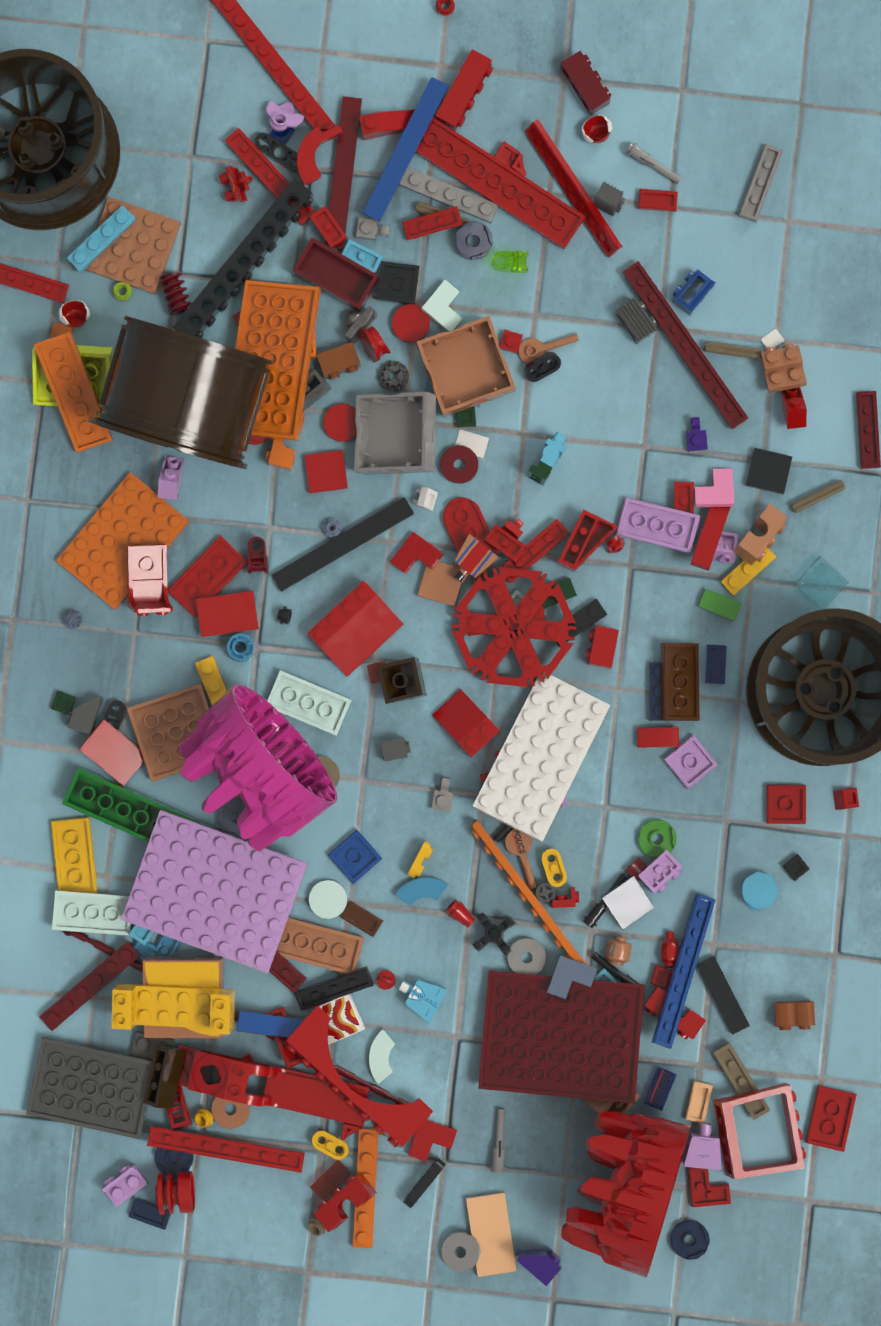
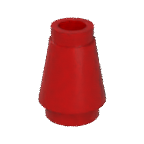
M456 899L446 909L449 917L465 925L467 928L475 920L464 904Z

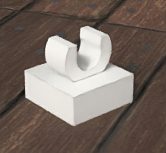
M422 487L421 490L417 489L416 492L420 494L419 499H413V502L417 506L433 511L438 492L426 487Z

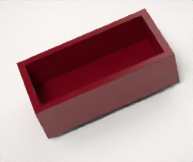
M314 238L310 239L292 270L293 274L314 287H320L324 293L358 312H361L379 281V275Z

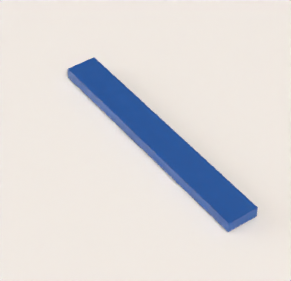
M431 77L363 211L364 215L378 222L381 221L449 85Z
M699 893L695 895L651 1043L668 1049L672 1048L715 904V899Z

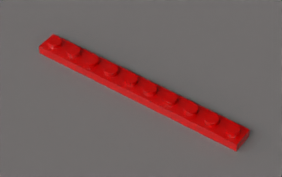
M211 0L301 115L304 116L312 129L319 126L323 133L324 128L334 124L236 0Z

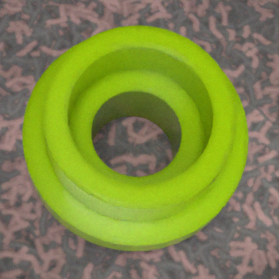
M118 282L113 287V295L117 300L126 301L132 295V288L126 283ZM122 288L126 289V293L124 295L119 294V291Z

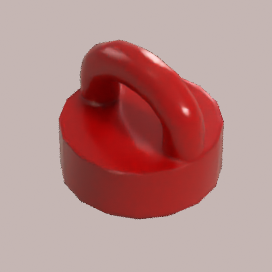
M389 970L381 971L376 978L377 985L383 990L391 989L396 980L395 975Z

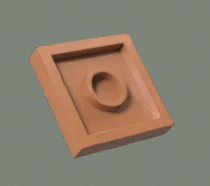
M438 562L433 569L426 566L417 596L455 607L461 582L454 578L453 575L459 567Z

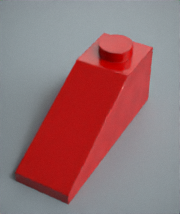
M415 109L377 112L359 116L363 140L404 132Z

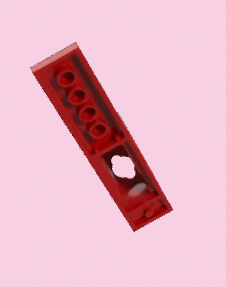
M179 1045V1049L185 1050L178 1085L187 1087L188 1090L253 1106H272L357 1126L362 1124L363 1119L358 1115L359 1110L354 1106L353 1108L349 1107L343 1101L345 1098L340 1093L337 1095L329 1088L330 1084L326 1080L321 1081L313 1074ZM209 1065L216 1066L221 1076L220 1083L210 1084V1082L204 1081L201 1068ZM250 1074L267 1077L264 1094L246 1092ZM345 1082L350 1089L367 1099L370 1087Z

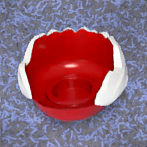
M601 114L591 116L582 125L584 140L589 143L605 142L612 131V122Z
M70 300L62 304L59 309V320L71 328L83 326L90 317V310L87 305L79 300Z

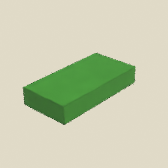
M705 589L698 607L734 622L741 603Z

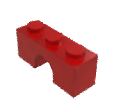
M656 986L643 1004L647 1007L645 1011L654 1018L656 1015H660L666 992ZM688 1008L680 1018L677 1034L686 1040L688 1037L693 1040L706 1020Z
M363 1174L351 1176L346 1180L347 1185L344 1188L339 1187L331 1194L333 1197L329 1201L324 1200L317 1206L318 1210L314 1215L327 1232L335 1230L349 1218L343 1210V1203L346 1199L350 1200L357 1208L364 1205L377 1193Z

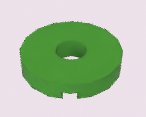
M655 819L648 821L641 827L638 833L640 849L644 854L652 858H657L666 849L671 853L676 845L677 836L675 830L664 820ZM655 833L661 834L663 838L662 842L658 845L652 842V836Z

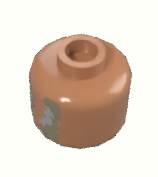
M615 936V940H608L605 950V958L608 959V963L623 966L624 963L629 961L632 945L626 942L627 938Z

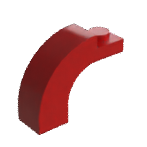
M332 124L324 128L323 133L318 126L311 130L301 142L296 157V170L299 180L304 186L321 179L322 176L315 163V152L320 145L342 134L343 131L340 125L335 127Z

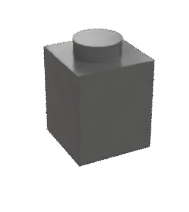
M404 738L381 742L385 762L408 757L407 753H411L409 741L405 742Z

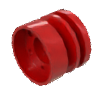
M192 1171L179 1172L177 1181H174L172 1173H168L167 1182H165L164 1174L158 1173L155 1197L160 1215H166L167 1206L169 1214H174L175 1205H178L181 1214L194 1213L195 1187Z

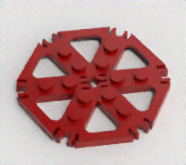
M498 567L500 570V575H498V571L493 568L494 576L489 578L486 572H484L483 576L486 579L484 582L480 575L454 610V612L458 611L462 614H453V617L460 619L459 624H452L453 628H460L459 631L452 630L469 671L476 665L472 674L475 675L478 671L483 672L481 681H484L487 675H489L485 683L530 688L528 685V680L530 679V683L534 687L536 686L534 678L540 677L541 681L545 682V678L542 675L545 673L548 680L574 645V643L566 641L567 639L570 641L575 640V637H570L568 632L576 630V627L568 626V624H576L559 584L557 583L556 587L552 589L551 587L556 582L554 579L549 584L545 583V578L548 576L546 573L542 575L540 580L539 577L543 573L542 571ZM510 576L529 578L532 581L531 588L517 607L505 583V580ZM480 589L487 590L498 616L469 612L468 605ZM549 596H554L557 599L562 610L563 619L560 622L533 619ZM509 618H511L512 622H514L515 624H519V627L517 628V633L519 637H517L516 633H514L513 630L509 631V627H511V621ZM467 633L496 635L479 658L471 656L464 640ZM530 639L558 642L560 650L548 665H542ZM511 648L522 669V675L519 678L501 677L495 672Z

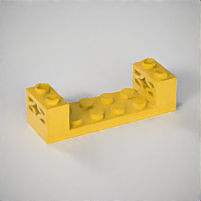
M118 984L112 990L111 1029L131 1030L135 1025L210 1029V1034L229 1035L234 1029L235 989Z

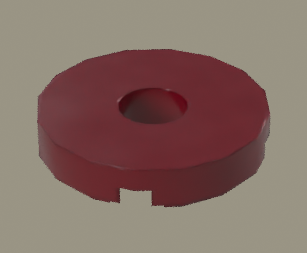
M456 445L444 452L440 468L443 476L448 481L464 484L475 477L478 471V459L470 448ZM456 460L464 461L465 467L462 470H457L454 467Z

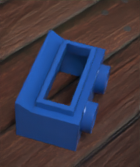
M698 269L695 273L691 271L684 279L686 284L683 287L679 285L672 294L675 296L672 302L689 316L716 283ZM698 277L705 283L687 303L681 296Z

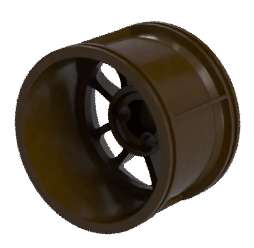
M839 608L817 610L787 623L777 629L762 643L748 671L746 700L754 726L762 738L774 750L790 760L811 766H833L854 763L869 758L881 751V712L875 724L867 731L850 709L855 698L881 699V691L875 693L857 691L855 678L865 672L873 670L881 672V623L868 615L853 610ZM823 630L838 631L842 634L841 648L835 660L823 659L820 650V635ZM812 631L811 642L815 661L805 666L781 647L792 638ZM853 637L861 642L872 653L876 662L850 672L842 664L849 639ZM774 656L787 659L800 671L796 682L778 680L767 673ZM832 668L837 669L839 672L837 679H833L830 676ZM766 683L794 689L797 700L772 715L767 699ZM802 684H806L809 687L807 695L802 694L800 691ZM831 702H835L838 705V710L835 713L829 710ZM801 707L808 714V717L801 730L794 737L789 738L777 723L784 715ZM843 714L856 726L860 735L858 741L846 747L839 743L834 726V719ZM815 718L826 720L828 738L833 750H815L799 745L800 740L809 730Z

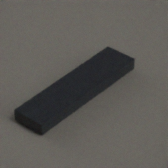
M712 956L696 964L732 1035L749 1027L750 1025L716 958Z
M365 966L297 990L294 994L302 1011L374 986V982L368 967Z

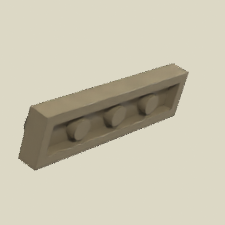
M730 1042L713 1052L737 1094L758 1090ZM764 1098L743 1103L753 1120L770 1111Z

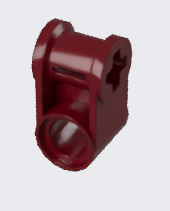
M253 537L248 542V574H252V572L268 573L266 542L260 537ZM261 541V550L254 551L252 548L253 542Z

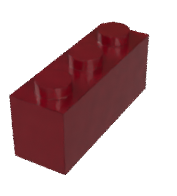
M580 50L562 61L560 68L591 116L610 104L611 93L606 86H602L599 73L596 70H592L589 57L586 54L583 55Z

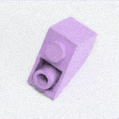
M165 456L158 479V498L177 500L181 486L184 459Z

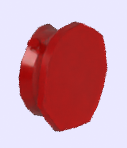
M374 327L359 329L358 338L373 363L379 361L382 355L391 353Z

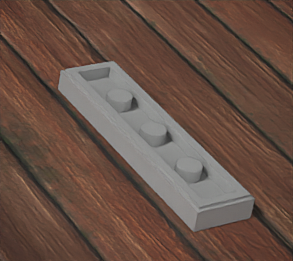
M768 144L764 145L738 215L739 217L757 222L783 150Z

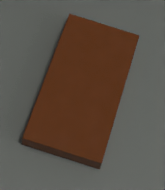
M661 643V721H700L699 643Z

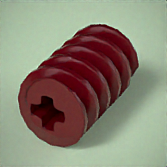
M169 273L159 278L162 280L160 285L164 287L162 291L164 294H167L165 300L170 301L167 304V307L171 309L169 311L170 315L182 314L192 304L191 302H185V299L190 296L189 294H183L187 287L180 286L185 283V280L178 279L183 275L182 273Z

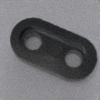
M554 352L545 353L525 366L524 375L529 381L537 382L557 371L561 366V359Z

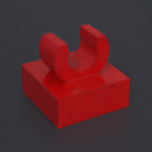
M517 519L514 523L508 520L502 529L518 540L523 534L520 528L524 523L520 519Z

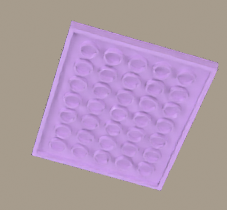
M161 809L121 920L269 973L308 863L269 848H264L258 852L249 846L247 840Z

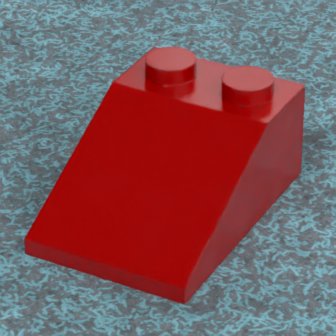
M461 689L432 714L471 758L500 732Z

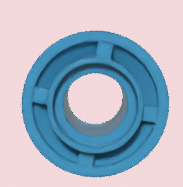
M235 634L227 643V654L233 661L244 662L253 654L254 643L246 634ZM242 643L246 649L244 652L239 653L235 650V645Z

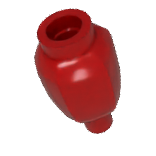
M668 931L666 932V940L661 946V960L665 967L673 968L679 952V946L674 940V932Z

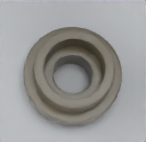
M313 1217L308 1221L307 1228L312 1235L320 1236L325 1233L326 1229L317 1218Z

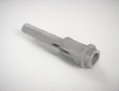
M637 143L629 145L626 150L628 157L632 156L643 165L646 163L676 184L679 183L681 180L680 176L651 158V154L639 148Z
M497 1109L495 1148L492 1149V1166H490L492 1168L491 1172L503 1173V1169H505V1149H503L505 1109Z

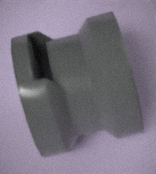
M545 882L536 887L535 894L540 901L549 902L555 896V889L551 884Z

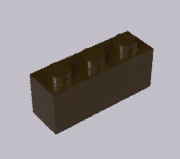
M155 1045L143 1103L156 1108H173L185 1050L173 1046Z

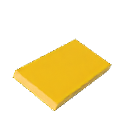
M90 817L51 821L58 891L98 894Z

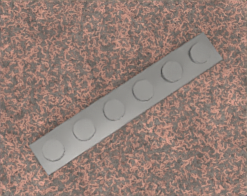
M409 167L399 184L401 187L449 207L458 206L459 211L490 224L498 209V205Z

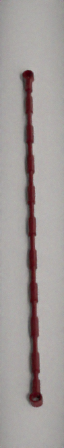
M63 931L66 936H73L83 942H88L94 945V948L110 956L115 952L113 948L98 940L95 941L89 938L88 935L82 932L72 931L71 934H68L66 931ZM135 960L129 965L143 973L142 963ZM235 1012L234 1020L238 1021V1013ZM266 1035L267 1038L275 1041L273 1036ZM334 1065L340 1076L370 1087L369 1091L396 1102V1105L409 1103L400 1097L397 1098L391 1095L390 1092L375 1084H370L356 1077V1074Z

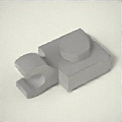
M359 218L356 238L375 241L376 235L390 237L391 229L389 226H378V221Z
M442 777L441 789L434 790L433 810L451 812L454 793L448 792L450 778Z

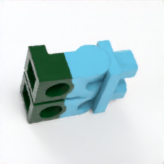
M556 432L552 440L547 439L541 460L537 467L531 465L527 474L528 478L544 486L558 457L561 458L565 447H563L566 436Z

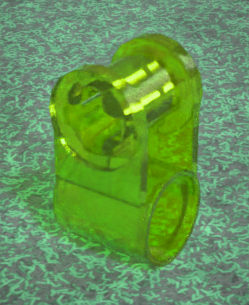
M499 251L493 256L492 267L498 272L528 273L527 257L529 253L526 251ZM497 258L505 259L506 264L503 266L496 263Z

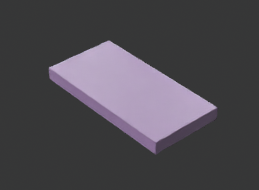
M625 497L616 535L691 554L701 516Z

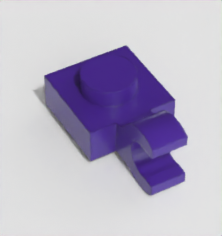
M693 417L690 419L692 432H686L688 452L708 450L706 430L700 431L699 417Z

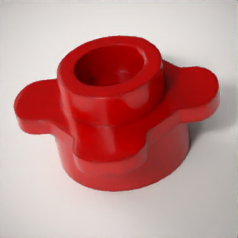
M619 536L611 538L606 543L609 550L608 553L620 552L625 545L624 538Z

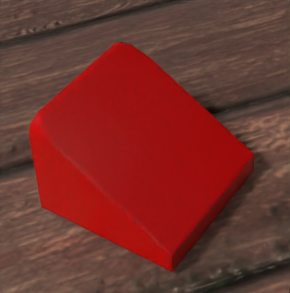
M857 788L833 791L836 810L859 807Z

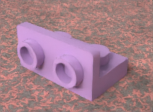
M700 528V531H699V538H700V535H701V532H702V529H701V528ZM722 532L713 561L734 563L736 554L733 551L738 545V534Z
M666 849L638 877L653 893L656 891L660 893L667 887L666 882L670 878L674 880L682 873L680 871L682 865Z
M135 1164L131 1167L126 1165L119 1171L120 1175L114 1179L111 1176L103 1182L104 1187L101 1191L107 1194L115 1207L148 1184Z

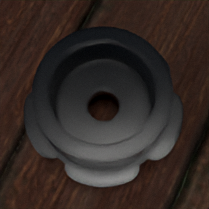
M287 606L279 609L277 620L280 621L281 625L290 623L292 609H288Z

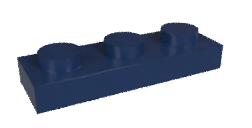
M649 663L650 721H661V663Z

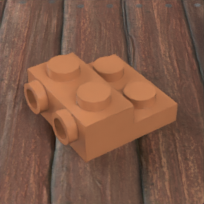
M789 343L785 344L781 349L775 350L774 347H768L761 352L760 361L768 393L807 385L799 345L794 346V344Z

